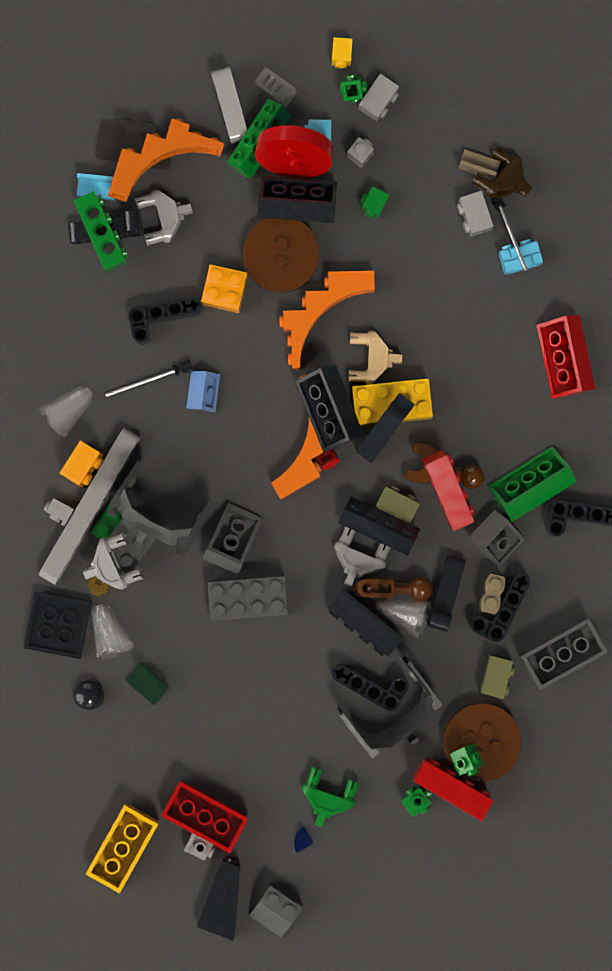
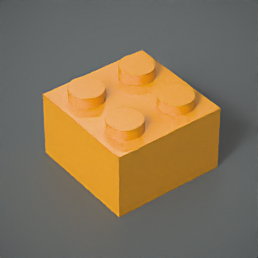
M209 265L201 300L202 304L208 307L240 313L248 278L247 273Z
M79 441L60 474L82 488L85 485L89 486L94 478L92 476L94 470H99L104 461L102 459L103 455L84 442Z

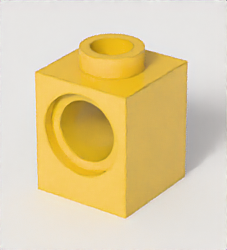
M333 39L332 65H335L336 68L343 69L351 66L353 39Z

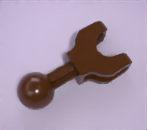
M413 443L411 446L414 453L424 458L437 452L430 445ZM469 465L462 469L452 466L453 471L458 472L462 485L467 489H477L483 484L485 476L480 467ZM425 467L420 471L408 470L404 473L406 480L418 484L430 482Z
M416 577L410 583H394V580L364 579L353 583L352 592L357 597L394 598V595H410L416 601H425L431 597L433 586L425 577ZM364 584L367 586L366 592L362 589Z

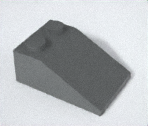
M228 503L203 559L238 575L263 518Z

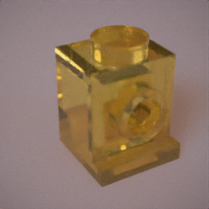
M97 577L90 578L87 586L88 589H91L90 593L99 597L102 594L107 595L110 585L103 582L101 586H98L96 584Z

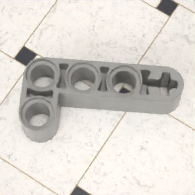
M227 66L210 72L232 145L242 140L247 132V127L231 69Z

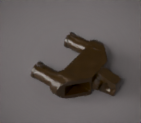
M498 146L492 157L506 164V167L495 181H490L480 175V173H477L472 184L486 191V195L490 198L511 196L512 193H519L527 197L531 192L532 186L523 178L524 172L521 157L517 154L511 155Z

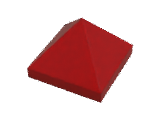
M330 450L316 458L323 470L333 469L340 462L334 450Z

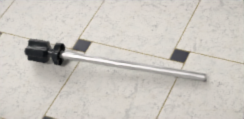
M503 197L491 198L495 204V210H500L522 267L524 271H527V266L503 210L506 206L505 202H501Z
M187 360L181 362L180 367L173 365V370L105 393V395L108 397L173 373L179 376L180 371L183 373L193 371L191 361Z

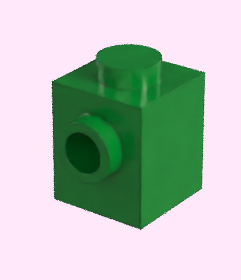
M372 186L369 194L365 193L360 202L363 204L362 211H364V215L372 219L374 217L379 219L389 199V194Z

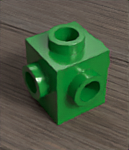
M357 74L346 75V78L340 84L341 96L343 95L344 101H350L351 103L359 102L368 92L367 81H364L363 76H358ZM357 84V89H353L352 85Z
M475 744L463 747L450 754L459 776L467 774L468 777L479 772L478 768L484 766L482 756Z
M420 785L418 787H410L405 792L407 795L401 799V802L412 817L419 812L423 814L431 808L429 805L432 803L430 799L432 795L428 789H422ZM420 798L421 801L417 802L415 799Z

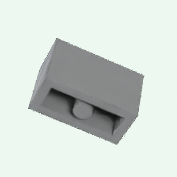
M380 74L360 102L358 109L376 122L380 117L383 119L389 111L387 108L391 102L394 104L400 95L398 93L399 86Z
M482 191L460 197L457 209L460 215L463 214L465 232H469L470 237L491 231L494 226Z

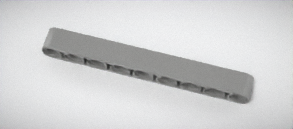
M125 427L121 430L39 572L40 577L54 585L58 583L141 439L139 435Z

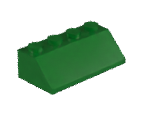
M551 446L490 484L488 488L502 511L513 522L577 481L571 467Z

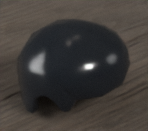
M93 681L80 682L74 689L73 700L78 707L84 710L98 709L104 702L105 694L103 688Z

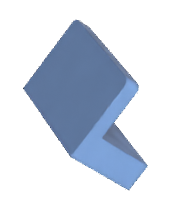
M208 371L191 372L187 409L216 412L220 374Z

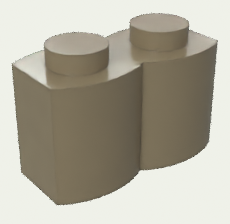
M488 574L485 578L483 585L484 593L479 601V610L481 612L493 615L498 612L501 604L500 595L505 588V578L503 576Z

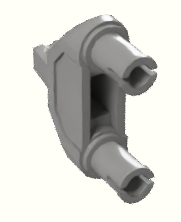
M157 189L153 190L151 194L135 197L137 209L151 205L157 206L162 225L160 231L144 234L147 246L162 241L170 243L180 226V221L185 220L184 216L193 213L191 204L181 206L180 203H175L174 200Z
M344 527L339 542L334 544V550L345 569L344 573L348 574L344 584L351 587L355 578L360 579L361 576L385 569V560L390 547L386 546L383 551L384 544L379 543L374 557L353 550L350 544L356 531L351 529L348 536L349 528Z
M124 532L112 538L104 537L100 539L94 560L90 563L92 567L85 569L83 572L85 579L96 576L102 582L120 590L128 588L129 584L144 579V574L140 573L142 571L140 567L124 573L114 554L113 549L128 544V539H124L126 536Z

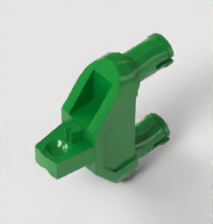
M311 766L307 782H304L301 788L314 809L313 814L317 815L315 825L322 827L325 818L330 819L331 815L333 816L355 806L354 797L360 783L354 781L351 788L353 780L348 779L345 791L341 796L323 791L317 787L323 770L318 768L316 776H314L316 767Z

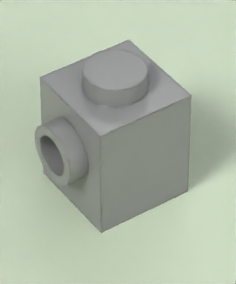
M359 137L348 150L347 158L360 168H363L374 153L373 144L365 138L362 140Z

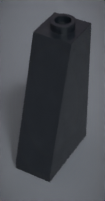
M227 857V859L222 858L197 927L233 941L236 929L241 865L237 864L238 860Z

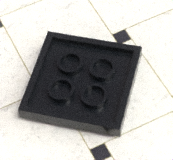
M35 591L24 649L81 659L92 602Z

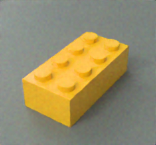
M429 379L352 386L353 407L360 426L375 425L399 393L415 404L402 422L432 419L433 412Z
M126 803L87 870L86 875L120 894L160 822Z

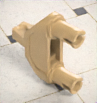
M370 330L368 333L350 332V344H367L369 346L368 369L366 371L349 370L348 382H365L367 385H372L387 368H392V364H402V355L393 354V350H388L386 344L375 331Z

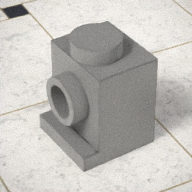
M54 498L52 501L49 500L44 508V511L50 514L49 518L58 523L62 520L61 525L65 527L75 511Z
M192 833L184 851L205 861L206 857L211 858L215 847L210 842ZM202 844L204 850L198 851L197 845Z

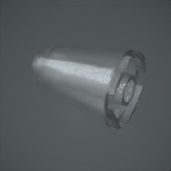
M80 386L42 405L39 408L42 416L47 415L48 420L46 422L56 433L66 437L92 403L93 393L87 387L83 388Z
M383 598L382 601L377 602L375 612H378L377 616L414 638L420 639V635L423 634L429 617L426 609L430 610L431 603L419 600Z
M105 604L95 606L91 614L97 658L100 660L110 659L118 656L117 653L121 651L124 654L134 647L133 641L111 607L105 606Z

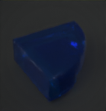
M304 826L295 835L294 847L296 853L313 844Z

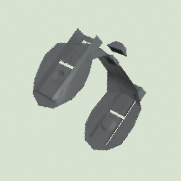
M138 460L110 502L112 506L107 514L115 518L118 512H120L125 521L139 529L136 542L141 545L145 543L147 536H150L169 546H177L175 553L183 557L211 513L214 503H211L212 498L202 513H199L192 529L170 531L150 522L131 508L127 497L129 490L137 481V477L145 462L143 460L140 463Z
M405 655L401 659L409 668V675L414 681H419L421 684L422 692L420 703L400 722L377 736L361 734L357 730V724L352 717L347 716L340 706L335 708L340 718L372 759L380 753L377 748L392 747L405 737H407L412 745L416 744L419 739L414 730L427 720L431 706L435 711L442 706V703Z

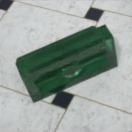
M141 663L126 678V682L152 705H155L169 689L168 686Z

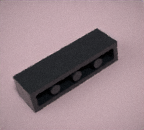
M350 496L338 522L407 556L420 531V528Z

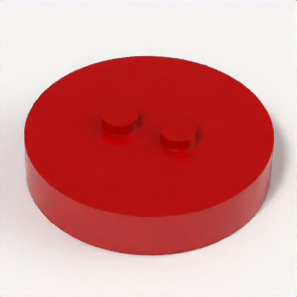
M292 125L276 126L260 133L257 138L255 157L262 167L278 175L292 178H310L319 176L330 169L333 145L327 137L315 130Z

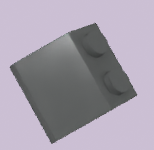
M495 510L469 536L471 542L498 567L525 540L514 526Z
M270 883L249 916L279 937H282L302 910L303 904Z

